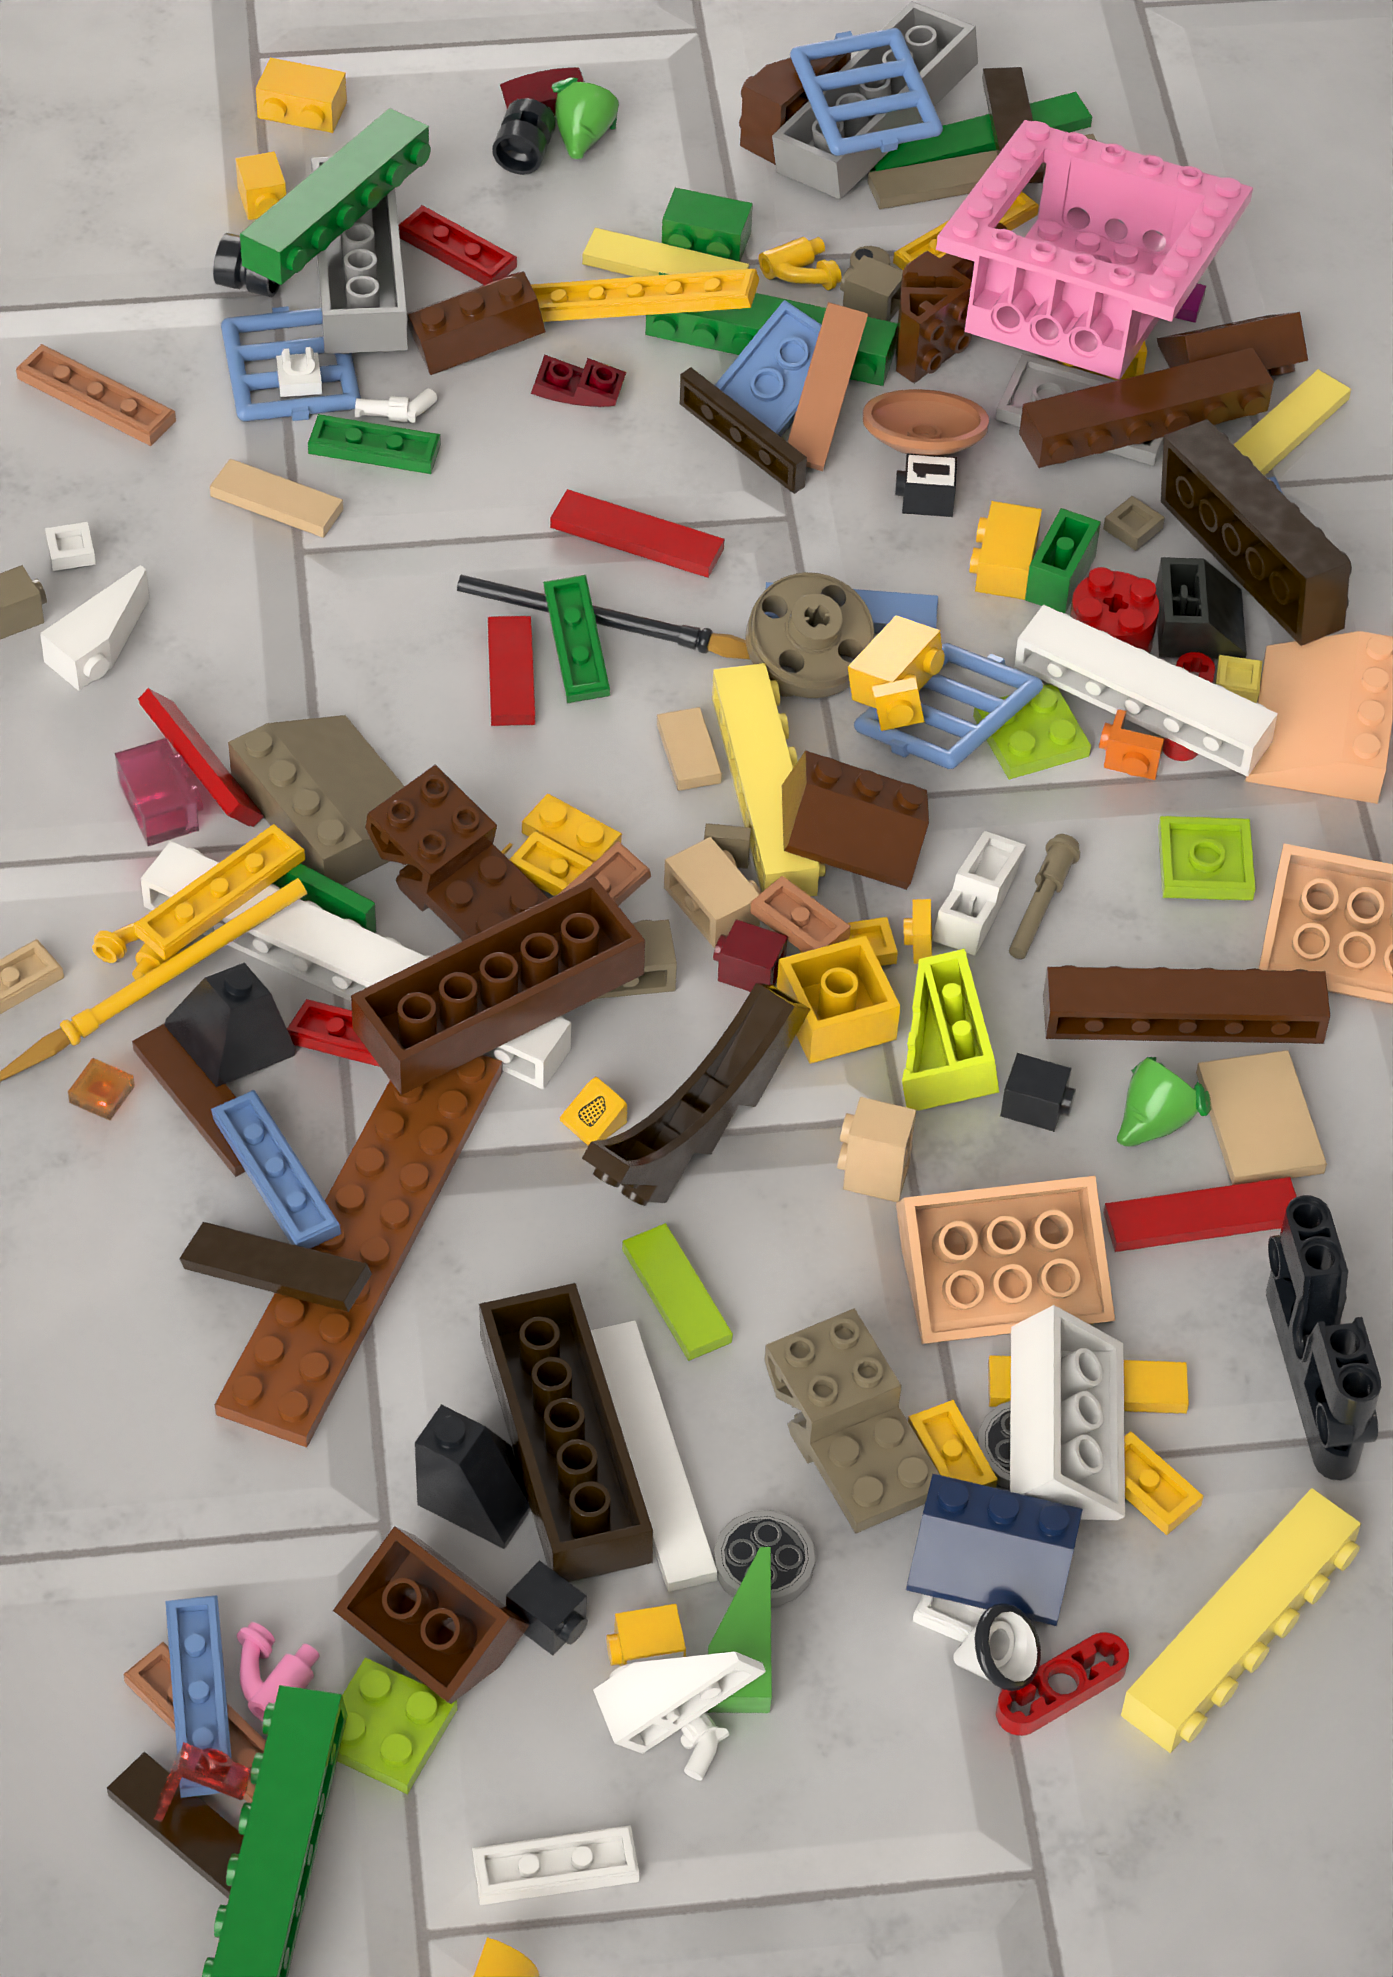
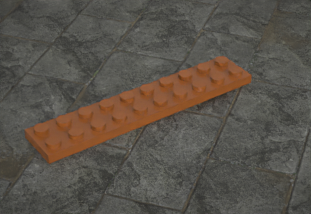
M481 1055L403 1095L399 1093L391 1080L388 1082L325 1199L326 1204L340 1224L341 1234L310 1248L367 1263L372 1273L371 1277L349 1312L274 1293L214 1404L217 1416L300 1446L308 1447L503 1072L502 1061Z

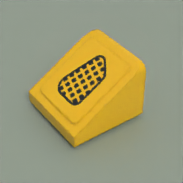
M594 1077L560 1116V1121L589 1146L591 1141L607 1139L627 1123V1103L601 1079Z

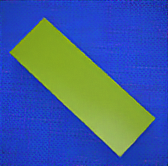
M666 1223L622 1241V1251L688 1361L732 1343V1331Z

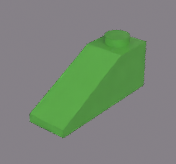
M771 1547L759 1548L708 1646V1654L737 1652L763 1663L766 1672L709 1709L707 1713L770 1712L772 1699Z

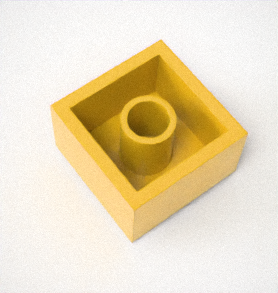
M866 935L779 959L777 988L810 1008L807 1017L796 1034L809 1064L897 1040L900 1004Z

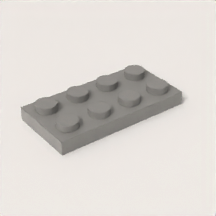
M1022 353L996 408L995 420L1020 427L1024 403L1118 380ZM1164 437L1106 452L1154 466L1162 449Z

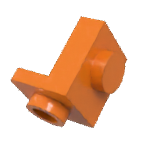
M1117 709L1113 724L1105 722L1100 738L1099 748L1106 750L1104 768L1127 773L1131 776L1156 780L1164 738L1124 729L1126 710Z

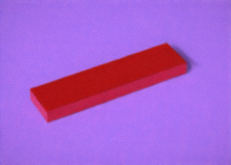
M569 489L566 490L550 517V528L709 578L724 550V538Z
M147 688L138 698L142 708L227 816L249 827H254L264 815L172 700Z
M1291 1177L1105 1203L1103 1214L1114 1251L1120 1252L1282 1228L1289 1202L1297 1196Z

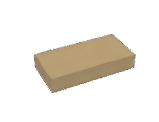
M700 707L657 714V727L677 790L720 784L722 773Z

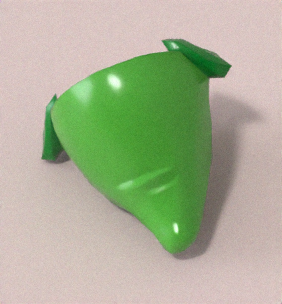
M569 77L552 84L551 88L553 92L557 93L556 120L565 148L571 158L581 159L597 143L608 128L611 130L616 129L619 101L615 95L601 86L577 82L578 78Z
M1156 1057L1145 1058L1131 1070L1133 1075L1127 1092L1124 1117L1117 1135V1142L1125 1147L1136 1146L1173 1133L1192 1120L1198 1112L1201 1116H1207L1211 1111L1209 1092L1205 1091L1199 1082L1192 1088L1176 1074L1165 1068L1162 1063H1157Z

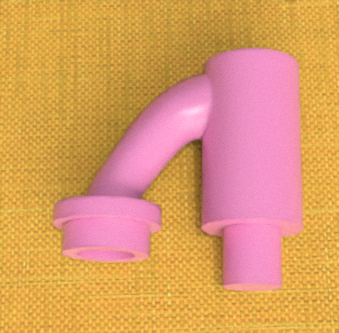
M251 1622L247 1628L243 1627L237 1633V1639L242 1645L240 1685L248 1701L249 1710L263 1722L267 1704L269 1702H276L279 1685L305 1689L314 1678L311 1667L320 1655L312 1646L303 1644L295 1655H284L263 1682L260 1678L259 1658L266 1659L272 1653L271 1646L275 1643V1638L265 1627Z

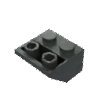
M1161 557L1156 582V594L1159 600L1157 619L1159 657H1181L1186 653L1198 652L1205 654L1211 659H1219V655L1246 658L1242 589L1204 558Z

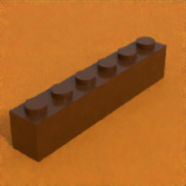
M1248 348L1024 403L1019 435L1038 468L1061 464L1070 460L1162 438L1166 434L1206 419L1213 425H1217L1222 422L1266 412L1269 409L1274 380L1254 348Z
M1065 965L1061 967H1047L1043 991L1046 1039L1324 1044L1330 1020L1326 971H1307L1303 969L1275 971L1256 968L1247 970H1217L1214 968L1169 969L1167 967L1123 968L1120 966L1102 968Z

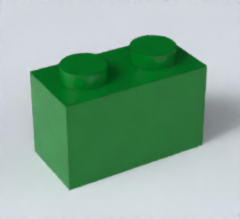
M675 187L662 219V243L741 262L751 235L753 203Z
M1060 508L1030 563L1025 601L1040 606L1045 605L1058 612L1066 613L1072 602L1076 587L1085 578L1096 557L1101 521Z

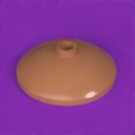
M908 389L884 393L868 401L863 409V424L877 440L904 454L947 456L970 448L980 441L988 432L989 416L981 406L967 398L942 391Z

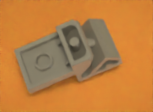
M855 1308L766 1344L764 1361L776 1398L791 1405L792 1408L802 1411L795 1414L794 1419L787 1423L790 1435L807 1464L814 1462L855 1534L924 1505L932 1474H940L899 1408L902 1385Z

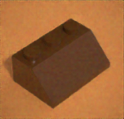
M524 271L511 274L407 313V326L430 375L546 332L538 299Z
M1300 312L1265 315L1157 338L1158 347L1169 368L1248 348H1254L1265 368L1270 369L1271 376L1295 372L1294 364L1308 361Z
M806 750L782 784L783 846L785 852L907 890L911 884L929 825L928 794L926 789Z
M396 1526L393 1527L333 1610L450 1704L498 1669L529 1627L528 1623L416 1535Z

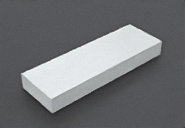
M631 1825L472 1848L480 1905L639 1882V1868Z

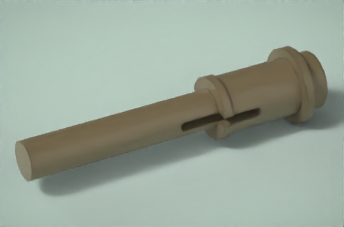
M1057 834L1045 846L1047 855L1035 876L1037 888L1009 948V953L1014 958L1024 959L1054 892L1058 893L1062 890L1071 865L1077 863L1080 859L1079 843L1072 836Z

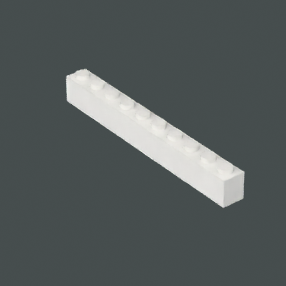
M170 841L141 877L144 907L154 910L217 865L218 862L205 857L194 848H185ZM271 884L203 934H210L280 890V888ZM300 899L227 944L351 1001L352 994L431 957L430 955H422L406 948L391 937H382L364 929L351 919H342L322 910L320 906L311 901H302ZM562 1016L557 1017L483 1055L502 1061V1070L544 1089L571 1050V1022Z

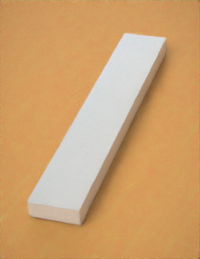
M636 1321L591 1330L653 1528V1548L667 1592L717 1581V1569Z

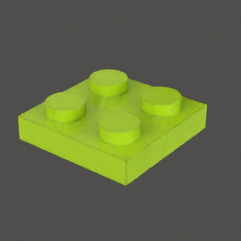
M1052 684L1043 685V689L1039 694L987 739L990 748L1009 780L1089 757L1091 749L1090 742L1058 687ZM1007 695V696H1004V697H1000V698L1003 699V700H1005V699H1006L1007 697H1009L1010 695ZM974 707L973 717L978 724L989 713Z
M1160 816L1158 837L1162 898L1253 901L1255 877L1250 819Z
M365 1657L342 1694L348 1715L337 1762L408 1795L458 1710L457 1700L452 1704L447 1703L428 1686Z

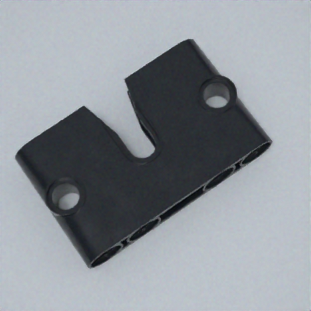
M1302 1195L1295 1197L1289 1202L1280 1235L1270 1236L1268 1257L1271 1272L1266 1288V1298L1313 1463L1317 1471L1324 1477L1331 1480H1344L1350 1478L1355 1473L1364 1444L1377 1440L1378 1420L1375 1407L1381 1391V1378L1363 1318L1356 1317L1352 1323L1340 1324L1347 1299L1348 1268L1330 1209L1320 1198L1312 1195ZM1340 1446L1347 1451H1340L1334 1447Z

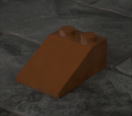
M851 53L810 60L816 76L839 72L851 60ZM791 57L767 64L757 74L748 77L741 88L740 146L774 165L776 163L772 135L809 101Z

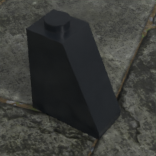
M245 962L205 977L165 1020V1027L216 1087L295 1056V1046L272 994Z
M441 1404L415 1441L417 1505L505 1550L530 1512L529 1501L513 1447L486 1426Z

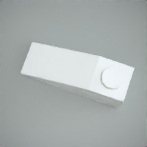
M139 565L40 633L44 663L78 691L92 681L102 678L114 666L149 601L146 569Z
M737 1652L641 1661L615 1669L610 1674L609 1679L593 1689L614 1743L643 1754L764 1674L766 1670L763 1663Z

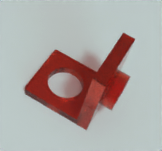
M183 1742L160 1793L154 1819L160 1822L163 1821L182 1777L236 1799L243 1800L247 1791L250 1768L233 1762L227 1754L217 1749L206 1748L202 1750Z

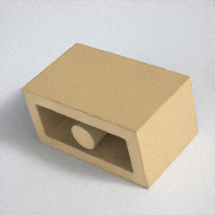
M711 837L665 859L664 889L714 949L721 934L728 936L736 919L760 926V920L750 913L751 901L761 894L758 885L753 880H747L738 870L731 853L727 850L722 851Z
M864 1097L859 1098L855 1115L846 1113L840 1135V1141L843 1144L839 1154L837 1169L845 1170L843 1190L899 1202L910 1166L916 1118L915 1109Z

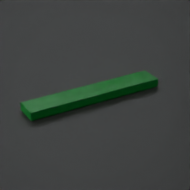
M1076 91L1029 103L1033 121L1043 122L1051 128L1070 133L1091 127L1092 115ZM986 114L943 125V131L939 136L898 144L897 150L889 151L870 172L995 151L996 146L990 116Z

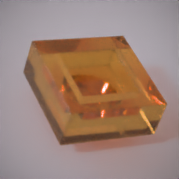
M92 1058L68 1090L69 1103L110 1121L135 1087L134 1076Z

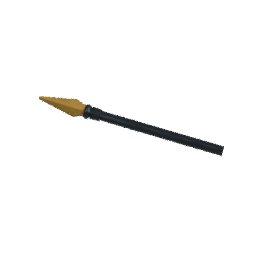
M462 574L459 577L457 591L548 612L545 594ZM593 605L596 624L675 642L680 646L693 650L698 648L700 653L711 651L722 657L750 660L746 640L734 635L716 634L710 628H704L701 631L699 627L674 625Z

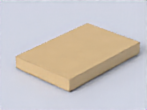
M1288 1050L1198 1063L1196 1074L1199 1083L1202 1084L1205 1091L1209 1092L1211 1097V1111L1209 1114L1232 1185L1325 1173L1327 1163Z

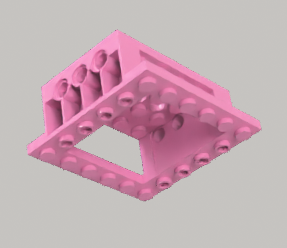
M1024 120L939 233L936 250L975 262L965 332L1120 380L1159 319L1173 321L1249 205L1253 187L1241 184L1233 178H1220L1203 173L1196 167H1183L1169 163L1155 155H1142L1125 150L1124 147L1118 144H1105L1088 139L1081 133H1068L1054 129L1040 121L1031 122ZM1046 163L1038 219L1027 235L1022 237L1010 230L995 229L1041 164Z

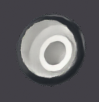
M1001 1603L993 1605L981 1615L978 1624L954 1652L953 1658L957 1666L991 1681L995 1686L1003 1690L1016 1691L1029 1685L1035 1678L1041 1661V1645L1035 1626L1029 1617L1014 1605Z

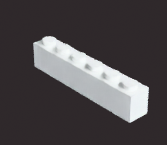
M1043 605L1018 637L1014 667L1115 715L1117 709L1126 710V720L1164 738H1168L1247 777L1272 743L1278 713L1267 709L1259 703H1254L1228 691L1223 686L1200 678L1182 667L1159 659L1143 649L1116 639L1104 631L1097 630L1073 619L1068 614L1058 612Z

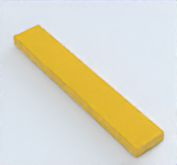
M740 269L531 284L538 299L543 322L751 308L760 279L756 269Z

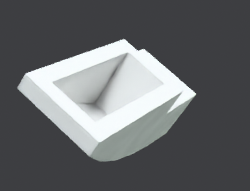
M987 831L982 833L958 870L954 887L938 912L932 941L958 950L965 949L966 953L976 955L1012 884L1025 853V844Z

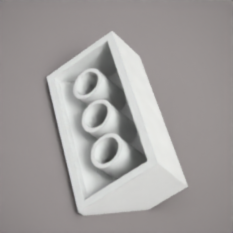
M1052 1305L1011 1327L1010 1492L1082 1508L1081 1520H1119L1125 1517L1123 1343L1061 1308Z

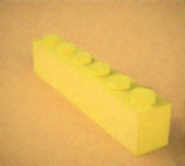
M765 663L713 669L712 701L744 827L751 828L750 850L761 893L783 876L809 896H817L819 877L825 876L826 873L825 864L785 852L783 846L782 784L798 760L795 747H788L786 739L789 738L787 716L785 713H778L777 706H780V692L777 680L769 679Z
M1311 1488L1126 1691L1121 1716L1170 1754L1183 1739L1188 1743L1192 1742L1207 1722V1717L1204 1715L1214 1704L1221 1708L1232 1697L1239 1684L1236 1681L1245 1670L1253 1673L1261 1665L1270 1648L1267 1645L1276 1635L1282 1639L1288 1635L1300 1617V1613L1297 1611L1304 1603L1308 1601L1313 1605L1320 1599L1330 1583L1329 1575L1336 1568L1344 1571L1351 1564L1360 1549V1546L1355 1542L1361 1523Z

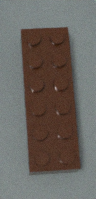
M593 877L352 994L353 1030L399 1093L403 1095L644 975L645 939L598 880Z

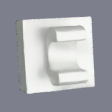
M306 347V354L290 355L288 348L282 351V355L276 356L280 397L322 394L318 353H314L311 347Z

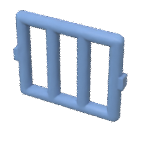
M891 28L854 36L851 31L836 33L833 40L797 46L791 50V60L830 152L833 155L840 156L880 148L882 153L897 150L898 144L936 137L942 133L943 126L899 29ZM890 45L896 61L819 76L815 75L810 60ZM899 76L904 77L909 88V92L832 107L828 106L823 91ZM917 107L923 123L842 138L836 122Z
M289 306L272 308V313L229 317L222 321L221 330L237 417L241 421L292 416L293 421L309 420V414L355 409L356 398L361 399L352 353H336L337 365L320 366L321 382L340 381L343 394L254 404L251 402L250 391L279 388L277 371L246 374L244 362L276 359V356L282 355V351L288 348L290 355L306 354V347H311L314 353L322 354L325 353L323 337L241 345L239 333L322 324L321 308L289 311Z
M950 643L942 644V650L945 654L943 666L950 662L1017 689L1003 700L940 674L933 675L923 687L989 713L976 725L921 703L925 721L923 723L961 738L949 750L895 728L881 731L877 709L869 707L855 720L854 728L858 733L890 745L892 753L905 758L912 754L946 769H954L1043 689V683L1038 677L1005 665L1004 658L993 654L983 657Z

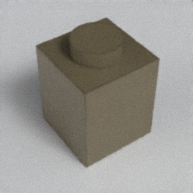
M863 255L853 269L848 268L841 280L840 290L844 292L843 306L868 313V317L890 321L899 310L903 271Z
M23 565L0 573V640L44 623L42 605L47 603L45 591L38 579L32 580Z

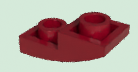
M568 67L523 75L501 83L500 88L507 109L517 99L528 98L537 100L550 107L554 116H556L557 93L553 92L552 84L569 77L578 78L577 82L585 81L579 67Z
M544 354L531 394L572 405L588 407L615 406L626 372L587 358L583 369Z

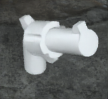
M427 388L412 401H410L409 397L390 396L389 400L356 398L355 417H361L362 415L388 417L389 421L408 422L409 420L411 423H415L417 416L436 403L437 395L432 389Z
M707 1712L681 1728L683 1732L681 1737L682 1746L686 1749L695 1748L684 1772L696 1780H703L716 1754L718 1742L729 1736L728 1730L726 1728H718Z

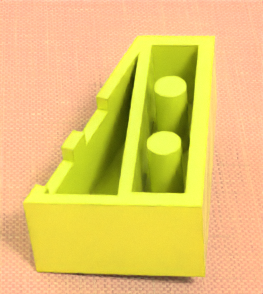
M965 949L919 959L912 1006L911 1032H909L907 1042L908 1054L902 1078L906 1107L919 1111L999 1093L995 1059Z

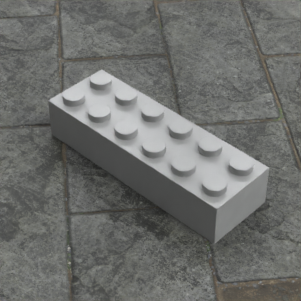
M911 1L882 29L897 28L902 32L934 106L978 64L976 26ZM890 45L862 50L840 71L896 61ZM899 76L823 91L828 106L832 107L909 92V88L904 77ZM809 101L772 135L777 173L838 199L843 198L888 153H882L880 148L840 156L833 155L830 152ZM917 107L836 122L842 138L917 124L922 118Z
M312 157V173L330 157ZM394 188L379 201L376 207L367 211L350 229L345 230L332 241L326 250L317 254L325 354L408 350L407 309Z

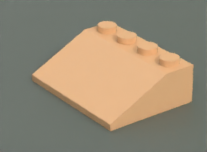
M1356 631L1325 636L1302 646L1296 641L1266 646L1257 703L1278 713L1272 743L1249 776H1246L1245 781L1378 804L1386 772L1393 720V636Z
M1284 843L1280 855L1259 969L1292 971L1296 969L1326 971L1328 992L1393 1004V864Z
M1095 1176L906 1197L896 1203L902 1254L922 1344L1011 1334L1012 1326L1052 1305L1061 1308L1088 1324L1115 1321Z

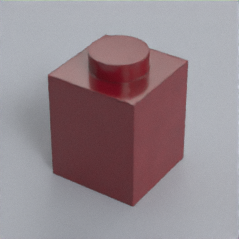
M736 919L728 936L721 934L715 946L713 960L719 962L718 981L751 992L756 983L773 985L775 987L778 977L779 959L786 957L788 936Z

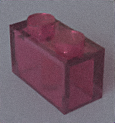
M167 738L115 753L118 783L147 846L199 831L197 812L203 811L199 790L196 785H188L186 781L188 771L184 758L180 753H173Z

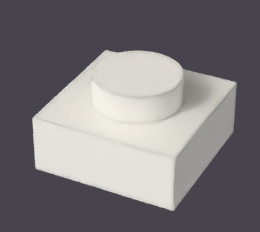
M88 522L45 528L53 571L96 565Z

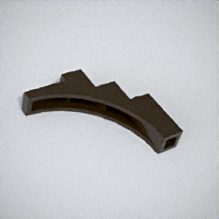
M756 983L717 1044L692 1075L669 1099L629 1130L609 1139L590 1142L582 1159L596 1167L593 1175L616 1188L621 1184L624 1186L621 1193L637 1204L646 1206L648 1202L666 1203L693 1154H712L739 1105L756 1107L807 1017L810 1008L773 985Z

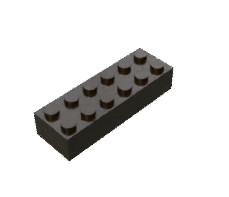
M1208 419L1164 435L1160 502L1300 646L1345 629L1346 609L1349 605V578L1352 572L1351 561L1346 553L1340 551L1319 527H1316L1301 513L1299 507L1295 503H1291L1277 489L1275 483L1267 479L1253 465L1250 458L1244 456L1230 442L1229 438L1224 433H1221Z
M576 1283L480 1303V1338L547 1566L568 1582L653 1563V1528Z

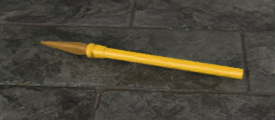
M298 878L96 1006L91 1009L87 1008L71 1017L72 1021L68 1019L63 1020L60 1023L59 1029L42 1037L0 1071V1082L56 1055L69 1044L73 1046L78 1045L81 1042V1036L86 1038L105 1021L305 896L307 891Z

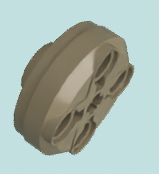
M796 573L775 581L757 599L746 627V647L753 664H766L769 679L777 680L780 696L823 698L838 694L850 687L848 666L852 662L844 661L840 655L849 656L854 660L874 639V625L866 603L850 586L834 577L820 573ZM764 612H772L779 616V618L768 617ZM781 666H789L796 671V673L786 672L781 668Z

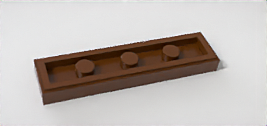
M165 1023L133 1040V1051L234 1176L237 1177L246 1172L212 1116L211 1109L237 1098L228 1086L223 1084L216 1087L165 1027Z

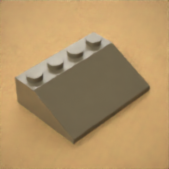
M346 715L266 723L228 742L231 775L264 815L270 826L275 824L305 849V860L301 864L344 885L390 862L380 858L365 828L366 820L371 810L402 789L404 785Z

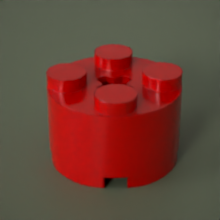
M1105 567L1091 570L1088 577L1078 584L1073 593L1070 617L1097 630L1104 631L1131 646L1143 649L1150 654L1159 614V600L1155 584L1147 578H1139L1120 571H1111Z

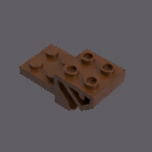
M999 222L995 229L1007 230V227ZM927 250L907 264L903 270L895 362L896 371L914 384L928 373H934L943 362L954 354L963 352L971 341L972 334L965 332L974 261L948 253L938 258Z
M436 764L371 810L367 815L365 828L380 858L406 865L399 871V875L395 879L399 889L422 912L430 908L462 941L549 899L493 844L497 824Z

